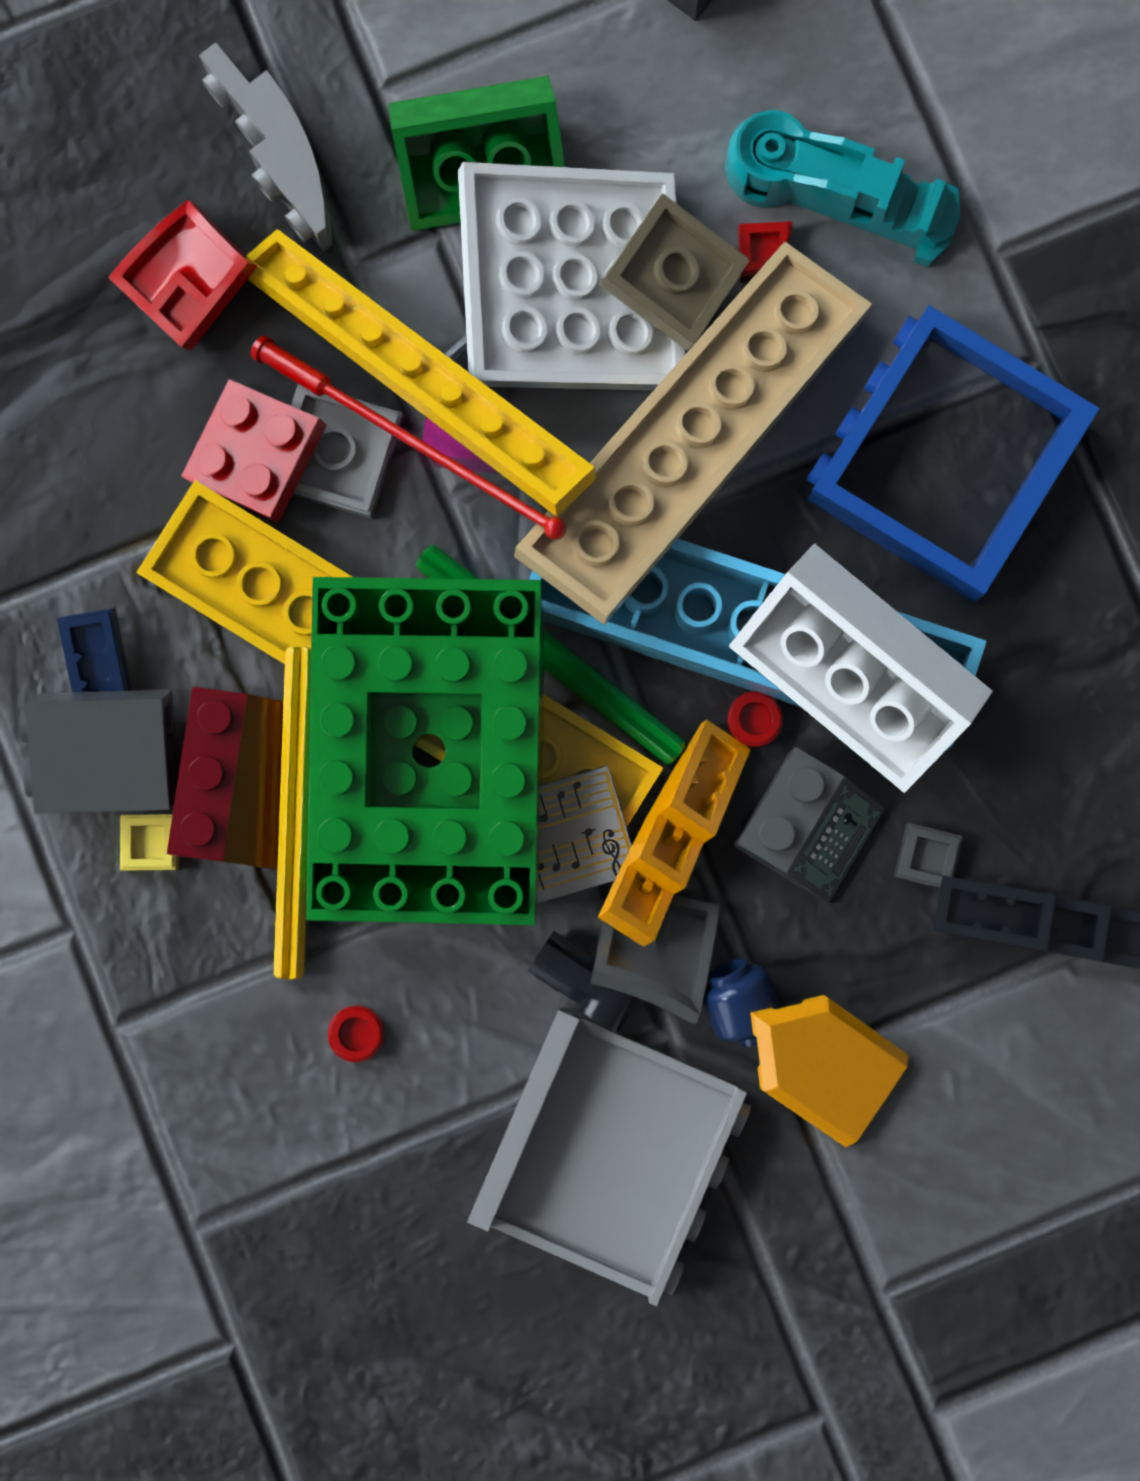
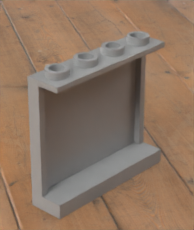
M559 1008L467 1223L485 1231H488L490 1227L648 1296L649 1303L657 1306L662 1293L672 1295L679 1282L684 1263L678 1261L677 1258L685 1239L694 1242L701 1230L707 1211L699 1206L707 1187L709 1186L716 1190L725 1173L729 1158L721 1155L727 1139L730 1134L738 1137L747 1121L751 1105L743 1102L747 1092L737 1085L625 1036L615 1034L600 1025Z

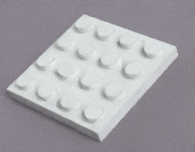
M463 162L458 169L468 372L488 387L655 390L684 357L685 349L601 287L599 283L659 196L663 193L676 203L674 173Z

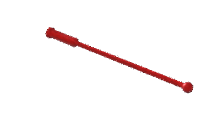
M263 335L252 345L251 358L260 364H267L319 397L326 394L540 525L544 528L548 538L559 540L565 536L567 525L562 518L547 517L332 386L330 377L277 346L273 339Z

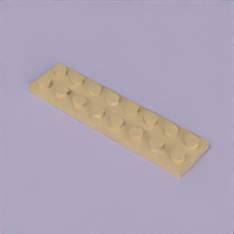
M784 242L590 462L595 467L596 480L558 516L566 522L567 532L565 536L559 540H552L546 536L544 528L536 524L515 547L514 557L605 625L866 318L872 303L787 242ZM550 511L544 514L549 518L556 517Z

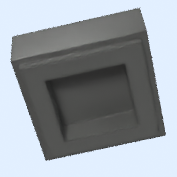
M907 823L894 878L940 889L942 876L954 877L963 836Z

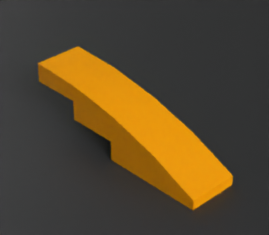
M705 720L700 724L638 832L598 915L599 919L643 947L655 941L673 895L686 887L703 843L713 838L717 833L751 750L750 748L740 743L709 720Z

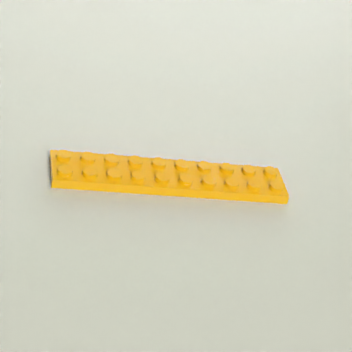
M194 480L136 572L285 664V651L287 648H311L313 577H352ZM543 694L542 784L609 765L625 823L628 826L663 770V767ZM433 734L425 735L419 739L416 746L442 762L445 756L443 741Z

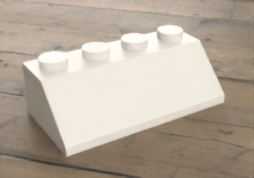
M815 543L786 573L729 645L732 650L904 793L973 722L993 692Z

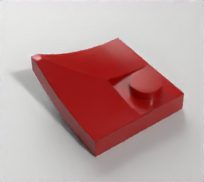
M188 199L147 233L108 278L181 348L192 351L258 266L219 229L199 205Z

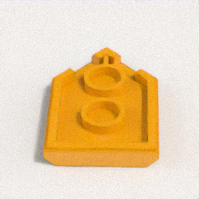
M825 995L804 999L800 1004L779 1009L771 1007L751 1012L753 1035L757 1038L760 1065L757 1067L760 1089L844 1147L856 1143L906 1070L908 1054Z

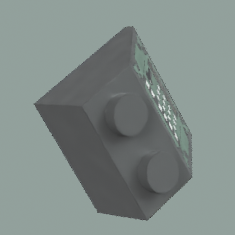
M795 747L786 756L733 847L824 902L829 903L885 808L845 776Z

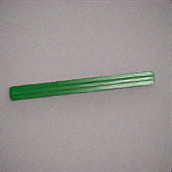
M430 545L426 548L416 562L418 570L428 578L478 579L436 545ZM544 631V670L665 765L674 763L685 749V741Z

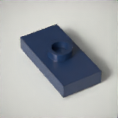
M115 607L57 618L72 692L132 691Z

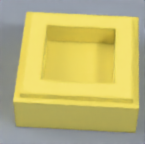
M173 814L120 815V871L179 870V856L167 854Z

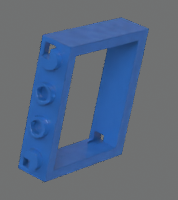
M928 305L919 321L909 315L892 342L894 346L900 349L892 364L889 366L880 361L864 387V390L872 394L862 412L852 406L835 435L843 439V442L833 458L823 452L806 479L815 485L807 501L975 603L987 592L1100 408ZM927 338L1062 419L972 566L967 565L836 484Z

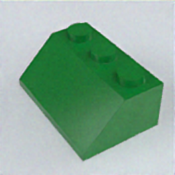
M549 75L388 103L391 129L411 231L461 223L458 169L463 162L565 167L556 100Z

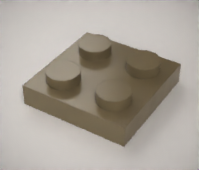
M662 193L654 202L599 285L687 351L696 343L750 259Z

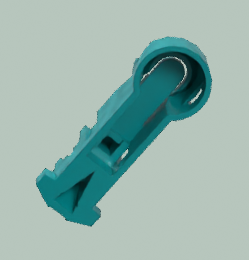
M767 110L751 115L738 124L729 139L725 162L727 181L735 194L744 202L759 208H775L787 203L795 204L916 249L913 262L925 267H929L950 247L956 226L961 220L958 187L937 178L932 183L923 180L921 183L911 180L912 176L902 173L905 163L904 159L896 157L892 164L873 157L874 148L844 137L806 130L798 119L784 111ZM760 136H762V137L758 140V142L756 143V146H755V156H756V158H755V157H754V154H753V150H752V149H753V144L755 143V141H756ZM747 185L756 190L768 192L767 196L758 195L749 191L748 189H746ZM854 207L871 212L873 215L870 218L853 210Z

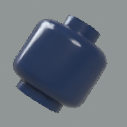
M734 959L722 963L708 973L702 1006L715 1035L726 1042L740 1041L743 1047L757 1045V1038L753 1035L750 1013L771 1007L773 1009L782 1008L767 970L757 964H749L746 959Z

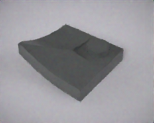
M614 881L611 882L609 891H610V889H611V887H612ZM673 895L655 941L645 947L603 921L590 984L635 996L666 1009L689 1023L697 1024L709 973L720 905Z

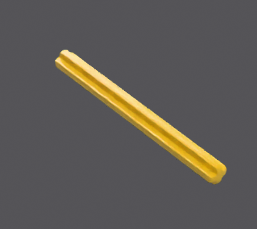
M289 647L285 651L274 975L276 978L290 980L302 978L305 963L311 687L310 647Z

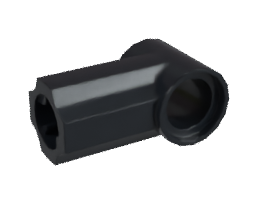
M553 931L528 971L555 991L561 992L576 1002L575 1007L613 1033L618 1034L640 998L610 988L590 984L595 957L556 931Z

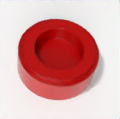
M758 691L747 692L739 696L730 706L726 720L727 728L730 735L749 748L763 747L778 736L783 724V713L778 702L770 695Z
M353 1005L340 1010L332 1018L328 1027V1042L331 1049L338 1057L349 1062H361L371 1058L380 1050L385 1039V1026L381 1017L373 1009L363 1005Z

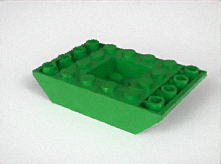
M313 577L306 920L535 925L540 874L544 622L541 580ZM429 734L438 736L445 745L444 759L440 764L431 768L419 763L415 755L417 742L420 738Z

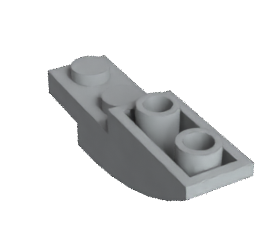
M214 43L199 55L207 73L202 82L221 107L230 103L240 115L235 120V123L254 147L249 151L257 169L251 175L253 180L271 202L279 197L287 206L290 212L285 215V218L303 242L313 238L322 251H326L332 246L331 218L326 191L312 148L299 118L285 94L267 70L249 83L220 46Z

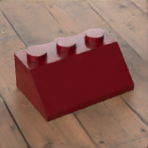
M192 686L167 854L277 870L284 701L245 693Z

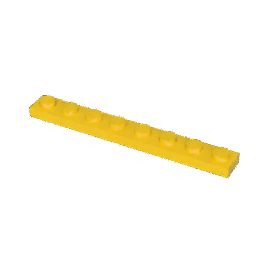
M275 230L246 255L258 266L247 280L556 517L596 480L595 467L280 230Z

